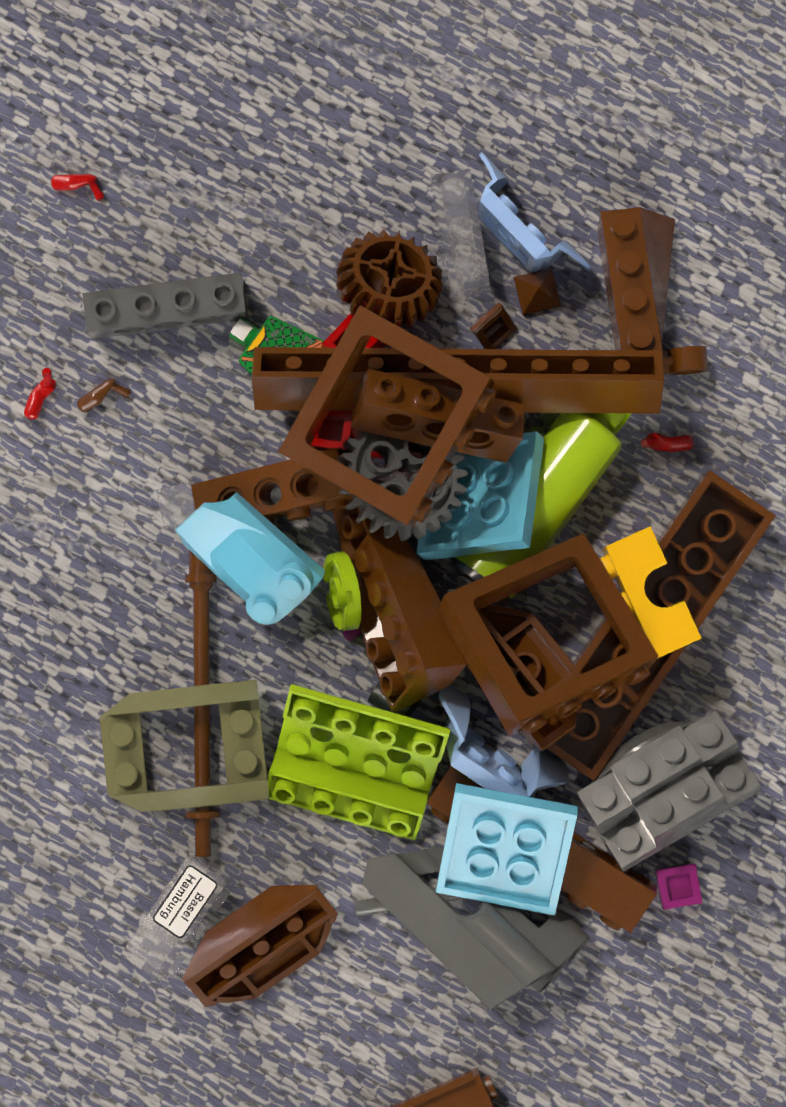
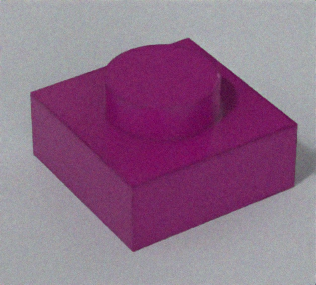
M694 862L654 869L660 904L663 910L703 903L696 864Z

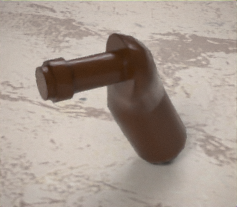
M114 378L107 379L78 399L77 407L81 412L86 413L102 403L110 389L123 395L122 397L128 398L131 391L116 384Z

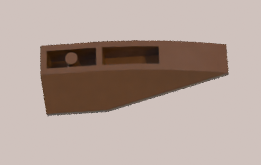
M358 507L332 511L341 550L350 557L358 579L361 596L360 628L366 646V654L374 666L379 679L380 690L386 697L391 711H399L450 686L467 663L437 612L441 603L407 540H400L398 530L394 536L385 539L383 526L371 533L369 529L372 520L366 518L359 523L356 521L361 511Z

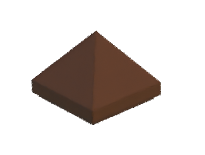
M552 268L513 277L523 316L561 307Z
M497 303L479 316L470 328L483 349H496L518 329L500 303Z

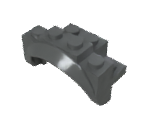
M715 710L698 721L669 722L654 726L635 735L612 754L594 782L579 790L577 794L603 843L609 848L621 870L625 872L760 792L762 788L739 753L737 741ZM716 766L709 771L706 770L708 767ZM635 811V815L626 819L631 812Z

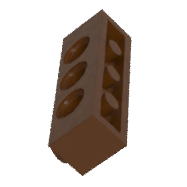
M368 369L354 393L351 429L433 447L460 399L462 390ZM494 398L485 413L479 411L471 426L475 427L476 430L464 450L458 448L456 452L506 463L523 440L524 404Z
M341 448L322 451V453L336 461L341 454L350 453L348 450ZM291 459L191 484L195 510L204 502L215 503L225 501L237 492L273 525H275L274 519L287 516L288 521L308 518L311 516L310 510L324 507L325 512L345 509L348 504L347 501L353 499L351 494H339V490L342 489L341 487ZM315 476L318 480V489L315 494L310 496L307 491V484ZM278 485L281 490V498L274 505L271 501V492Z

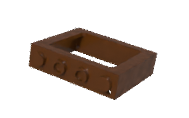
M360 305L278 452L407 526L414 527L417 521L423 523L431 512L434 501L430 497L437 485L439 484L443 487L449 480L455 468L451 460L457 449L464 450L471 441L476 430L471 425L478 412L485 413L490 407L496 395V391L492 389L495 381L486 374ZM371 336L462 387L460 399L406 494L401 496L394 494L310 446Z
M584 533L445 594L437 610L509 737L521 731L525 735L531 734L542 728L547 723L546 719L557 714L560 718H565L582 707L581 703L590 698H593L595 702L601 701L617 690L616 686L626 681L630 686L641 682L651 674L649 669L658 658L657 652ZM576 567L627 653L533 697L528 696L520 686L477 610Z

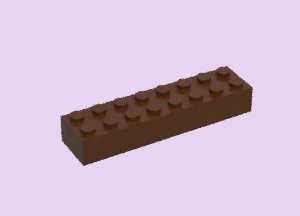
M711 470L703 473L657 539L667 564L654 569L647 576L644 590L648 600L662 608L685 601L697 629H699L776 515ZM606 617L602 619L573 662L582 674L627 653ZM686 646L657 658L649 669L651 674L641 682L630 686L626 681L616 686L617 690L601 701L595 702L593 698L582 702V707L577 710L575 728L546 749L594 781Z

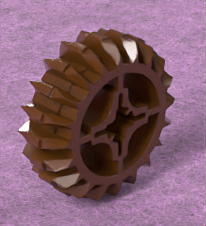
M383 229L378 237L368 231L363 240L355 238L354 242L351 243V247H346V250L342 253L341 262L338 263L336 287L337 291L341 293V304L350 305L351 316L355 315L358 307L361 305L399 327L402 323L411 329L416 321L423 323L428 314L435 310L438 298L441 295L443 289L441 282L442 269L437 267V256H428V245L416 246L415 236L409 240L403 239L400 230L394 236H389Z

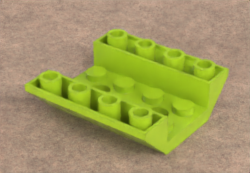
M291 684L282 717L284 721L277 749L267 779L269 799L321 815L352 822L356 825L387 832L395 836L416 840L438 763L441 762L451 729Z

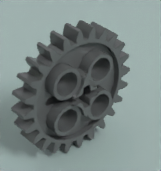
M353 429L352 433L356 439L348 438L343 443V446L350 453L341 454L337 461L368 479H379L388 477L396 470L403 473L422 466L432 446L415 443L421 450V458L418 459L410 454L408 450L409 441ZM371 452H377L383 457L384 468L376 467L373 464ZM460 454L454 455L451 463L455 465V468L449 480L443 487L439 484L437 485L433 496L430 497L434 501L431 512L423 523L417 521L414 527L407 526L344 489H340L339 494H351L353 499L346 505V509L358 507L361 510L356 519L358 523L366 518L372 520L369 529L371 533L383 526L385 539L394 536L397 530L401 541L410 538L412 532L417 539H420L426 535V528L431 533L441 528L439 521L446 523L453 518L449 510H456L461 506V502L454 496L463 494L467 488L457 483V480L462 479L468 473L465 470L457 469L456 464L465 457ZM418 472L407 479L405 476H401L378 485L401 496L406 494Z

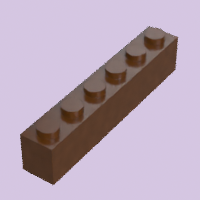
M449 764L427 801V804L432 807L431 812L449 823L456 783L483 788L452 767L451 764ZM574 831L561 889L567 893L566 898L579 908L586 909L588 906L601 914L599 918L610 928L617 931L623 928L631 933L656 897V883L633 868L623 872L614 856Z

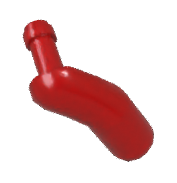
M54 175L51 179V186L54 190H76L89 185L97 201L105 198L104 193L101 192L95 181L98 179L95 175Z
M49 368L42 370L43 380L32 390L28 397L24 416L29 420H35L39 417L44 400L56 388V382L54 379H51L52 371Z
M653 432L641 440V446L644 448L649 447L653 450L672 453L690 450L694 445L693 438L690 435L667 437Z

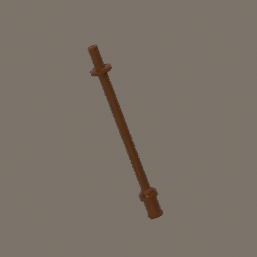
M189 550V574L185 575V583H189V587L193 590L194 686L210 685L209 590L213 587V583H217V575L213 574ZM210 705L194 707L195 787L211 785ZM211 806L195 807V810L185 812L186 818H195V857H210L211 818L220 817V811L211 809Z

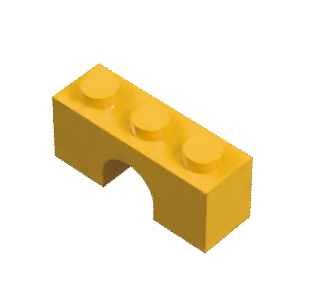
M651 526L602 548L605 556L599 559L610 577L616 579L622 592V597L657 652L658 658L702 639L685 601L662 608L652 604L645 594L644 585L647 576L654 569L667 564Z

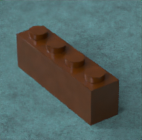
M641 207L601 211L597 229L615 350L662 351L675 219Z

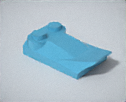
M237 492L225 501L215 503L204 502L174 530L181 538L183 544L246 602L248 615L260 624H275L307 598L321 581L325 572L318 563Z

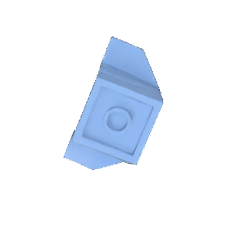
M481 152L479 156L485 163L493 180L484 189L477 218L479 217V220L530 273L537 272L541 268L547 269L564 252L576 259L589 272L592 266L568 241L559 243L553 250L549 251L543 244L546 242V238L539 229L531 223L526 226L516 216L519 211L507 196L502 194L498 197L496 195L508 183V178Z
M452 684L439 691V699L448 714L445 727L451 729L446 748L452 767L485 789L532 797L538 790L564 785L568 782L566 763L547 749L541 751L535 746L523 763L517 767L516 761L502 749H497L495 752L486 746L482 736L468 727L470 718L469 696Z

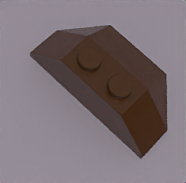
M493 605L477 610L526 695L536 696L582 674L533 613ZM577 711L565 718H560L558 714L546 719L547 723L542 728L531 734L525 735L523 731L519 733L543 751L575 728Z
M317 885L271 886L205 932L182 979L205 1007L215 1006L216 1003H233L255 999L321 953L330 933L332 923L335 922L338 913Z

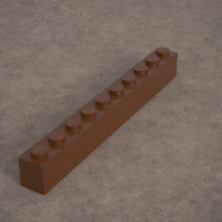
M254 347L252 385L255 410H301L336 348ZM365 348L330 411L353 410L354 393L368 369L462 390V387L394 348ZM440 349L491 377L495 381L492 387L496 391L494 398L524 404V412L660 414L664 372L662 351Z

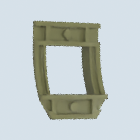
M257 680L130 693L100 716L106 785L109 797L141 812L269 799ZM219 704L227 783L148 791L140 712Z

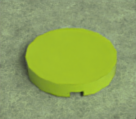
M344 551L328 554L323 564V569L325 570L323 580H325V583H329L330 593H326V603L334 626L339 630L349 631L358 629L361 622V596L354 566L350 557Z

